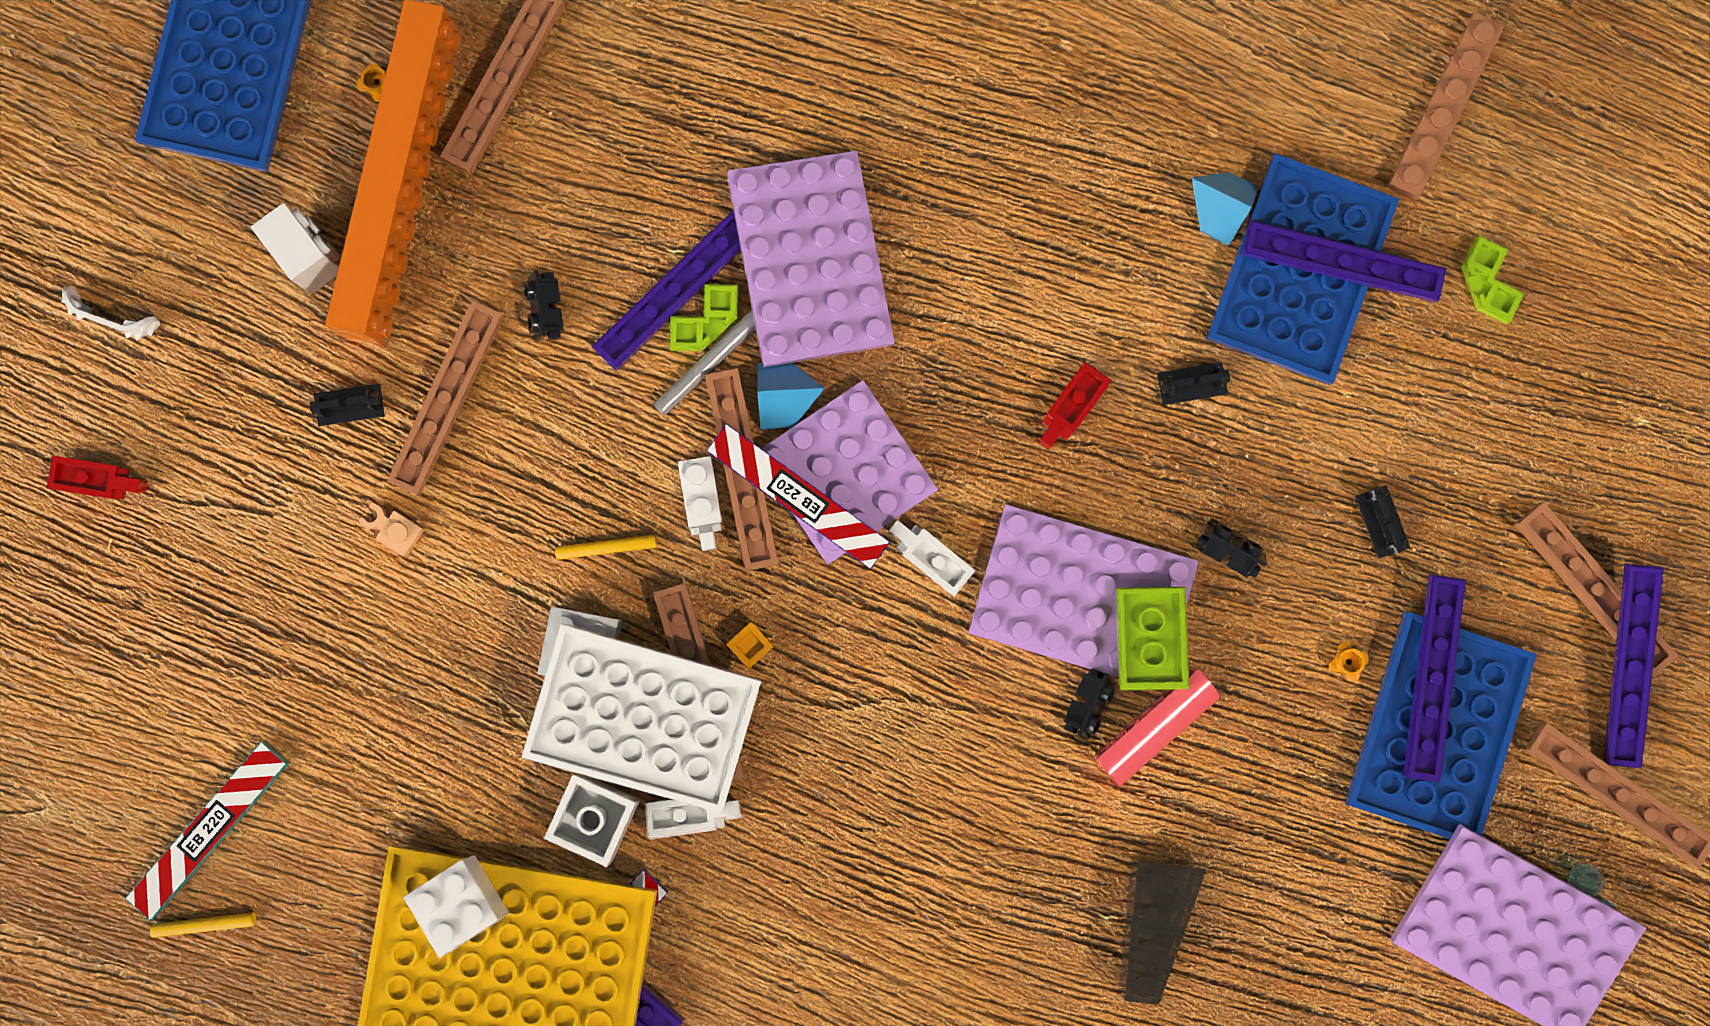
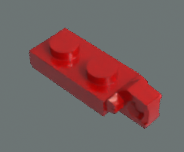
M1085 361L1045 415L1046 418L1042 424L1048 429L1038 443L1049 450L1059 436L1066 441L1070 435L1074 434L1112 380Z
M52 456L46 488L117 500L118 498L125 500L126 492L146 495L148 481L129 478L130 470L123 469L120 466Z

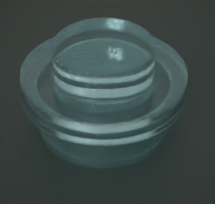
M1578 864L1570 870L1567 883L1595 897L1603 888V877L1596 867L1589 864Z

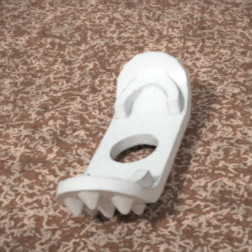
M69 285L62 289V303H65L68 308L69 315L76 314L77 320L85 317L124 332L126 338L133 335L136 340L146 335L151 336L160 326V321L154 316L144 318L138 322L125 320L122 325L91 314L92 308L82 303L74 287Z

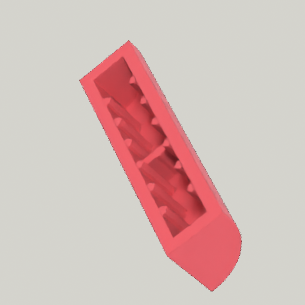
M1192 668L1189 670L1190 689L1167 690L1093 756L1118 787H1121L1220 699L1217 690L1200 669Z

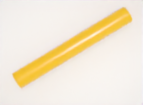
M654 534L556 546L555 555L556 559L559 560L657 548V540Z
M255 912L155 923L150 926V935L154 938L250 927L256 925L257 919Z

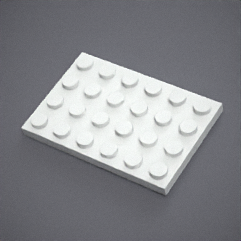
M561 623L522 758L722 813L761 679Z

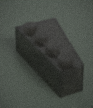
M1131 856L1118 993L1124 1001L1159 1005L1207 870L1203 866L1196 863Z

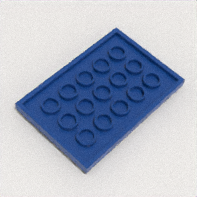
M171 0L135 141L141 145L268 173L311 0Z
M1275 153L1271 157L1205 339L1322 383L1333 384L1368 286L1241 255L1248 224L1252 220L1381 252L1399 199Z
M1408 611L1403 612L1345 804L1451 839L1459 824L1482 835L1537 654L1460 629L1441 781L1434 782L1404 777L1403 770L1423 616Z

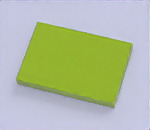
M1185 586L1116 588L1119 690L1190 689Z

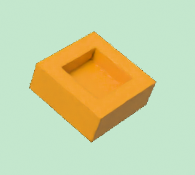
M752 622L726 644L748 669L754 666L774 647Z

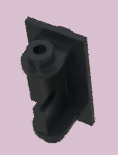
M534 270L527 278V281L524 282V296L526 301H530L531 313L528 314L527 319L529 333L534 334V343H538L546 335H548V340L561 339V333L564 332L561 308L549 309L548 304L560 303L558 279L554 278L553 272L541 273V278H539L538 270Z
M1217 362L1158 372L1157 379L1162 406L1228 395L1226 384L1230 382L1228 369L1224 370L1223 363Z
M380 383L314 393L315 401L310 402V411L312 415L317 414L319 427L385 417Z
M1387 485L1355 496L1378 559L1403 552L1405 549L1410 548Z
M1207 521L1206 534L1208 536L1201 534L1196 542V546L1200 548L1201 553L1220 563L1227 553L1232 555L1226 566L1246 578L1249 576L1256 578L1261 569V566L1257 565L1258 563L1263 566L1267 565L1266 554L1259 544L1249 539L1245 542L1234 536L1233 530L1221 523H1217L1215 526Z
M1094 668L1090 669L1088 673H1084L1076 691L1077 695L1086 698L1085 704L1083 705L1072 700L1063 720L1065 722L1063 729L1075 735L1077 730L1080 729L1078 736L1089 740L1091 734L1095 735L1102 722L1100 713L1104 704L1111 702L1116 690V686L1113 685L1116 679L1106 673L1103 679H1101L1103 673Z

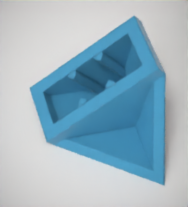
M1230 172L1192 177L1200 225L1199 231L1229 246L1252 208L1258 186Z
M758 363L757 393L760 429L794 427L825 388L793 363L763 367L762 363Z

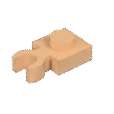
M370 503L369 507L376 511L377 519L374 522H370L367 519L361 518L359 520L360 524L365 528L381 530L375 539L403 557H407L425 529L397 511H393L390 517H387L386 510L382 506Z

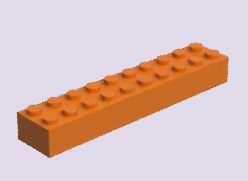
M404 0L325 322L326 327L345 338L383 346L385 338H388L392 331L393 322L390 315L392 307L397 305L400 297L398 282L400 274L405 273L408 264V256L405 253L408 242H412L415 235L416 225L413 222L415 212L421 208L423 202V191L421 190L423 178H427L430 173L431 146L434 147L438 140V127H436L438 116L444 113L446 106L444 91L446 83H450L453 77L454 67L451 63L453 54L458 52L461 44V33L446 9L441 6L414 0Z

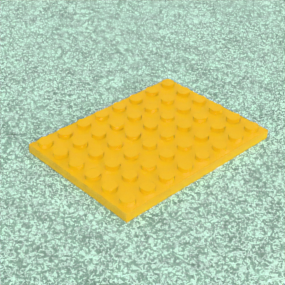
M396 845L389 846L358 1026L636 1025L657 890L478 860L507 908L509 915L455 950L439 958L403 897L466 857Z

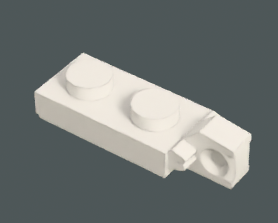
M708 456L679 461L678 467L691 535L700 536L702 551L717 549L714 532L722 531L721 523L723 522L712 458Z
M897 520L888 530L901 542L897 546V549L902 553L901 555L953 597H955L975 572L971 566L924 528L921 529L914 525L909 530Z
M674 799L645 804L647 837L649 840L714 831L717 828L725 827L724 820L742 818L739 801L725 802L722 813Z

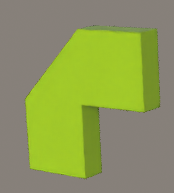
M1478 235L1474 238L1461 268L1476 309L1507 325L1511 323L1525 293L1495 279L1509 249Z
M705 284L704 317L670 316V351L704 352L738 320V285Z

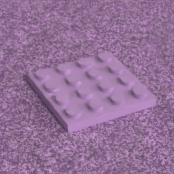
M863 380L761 448L876 532L938 491L929 475ZM794 515L827 565L846 553Z

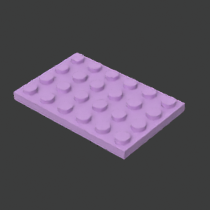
M852 151L728 170L727 178L763 367L893 346L894 337L858 152Z
M1005 504L968 633L1084 668H1094L1102 673L1119 678L1116 588L1185 586L1187 605L1199 561Z
M1459 824L1390 939L1394 944L1542 1026H1586L1643 935L1646 927L1613 907Z

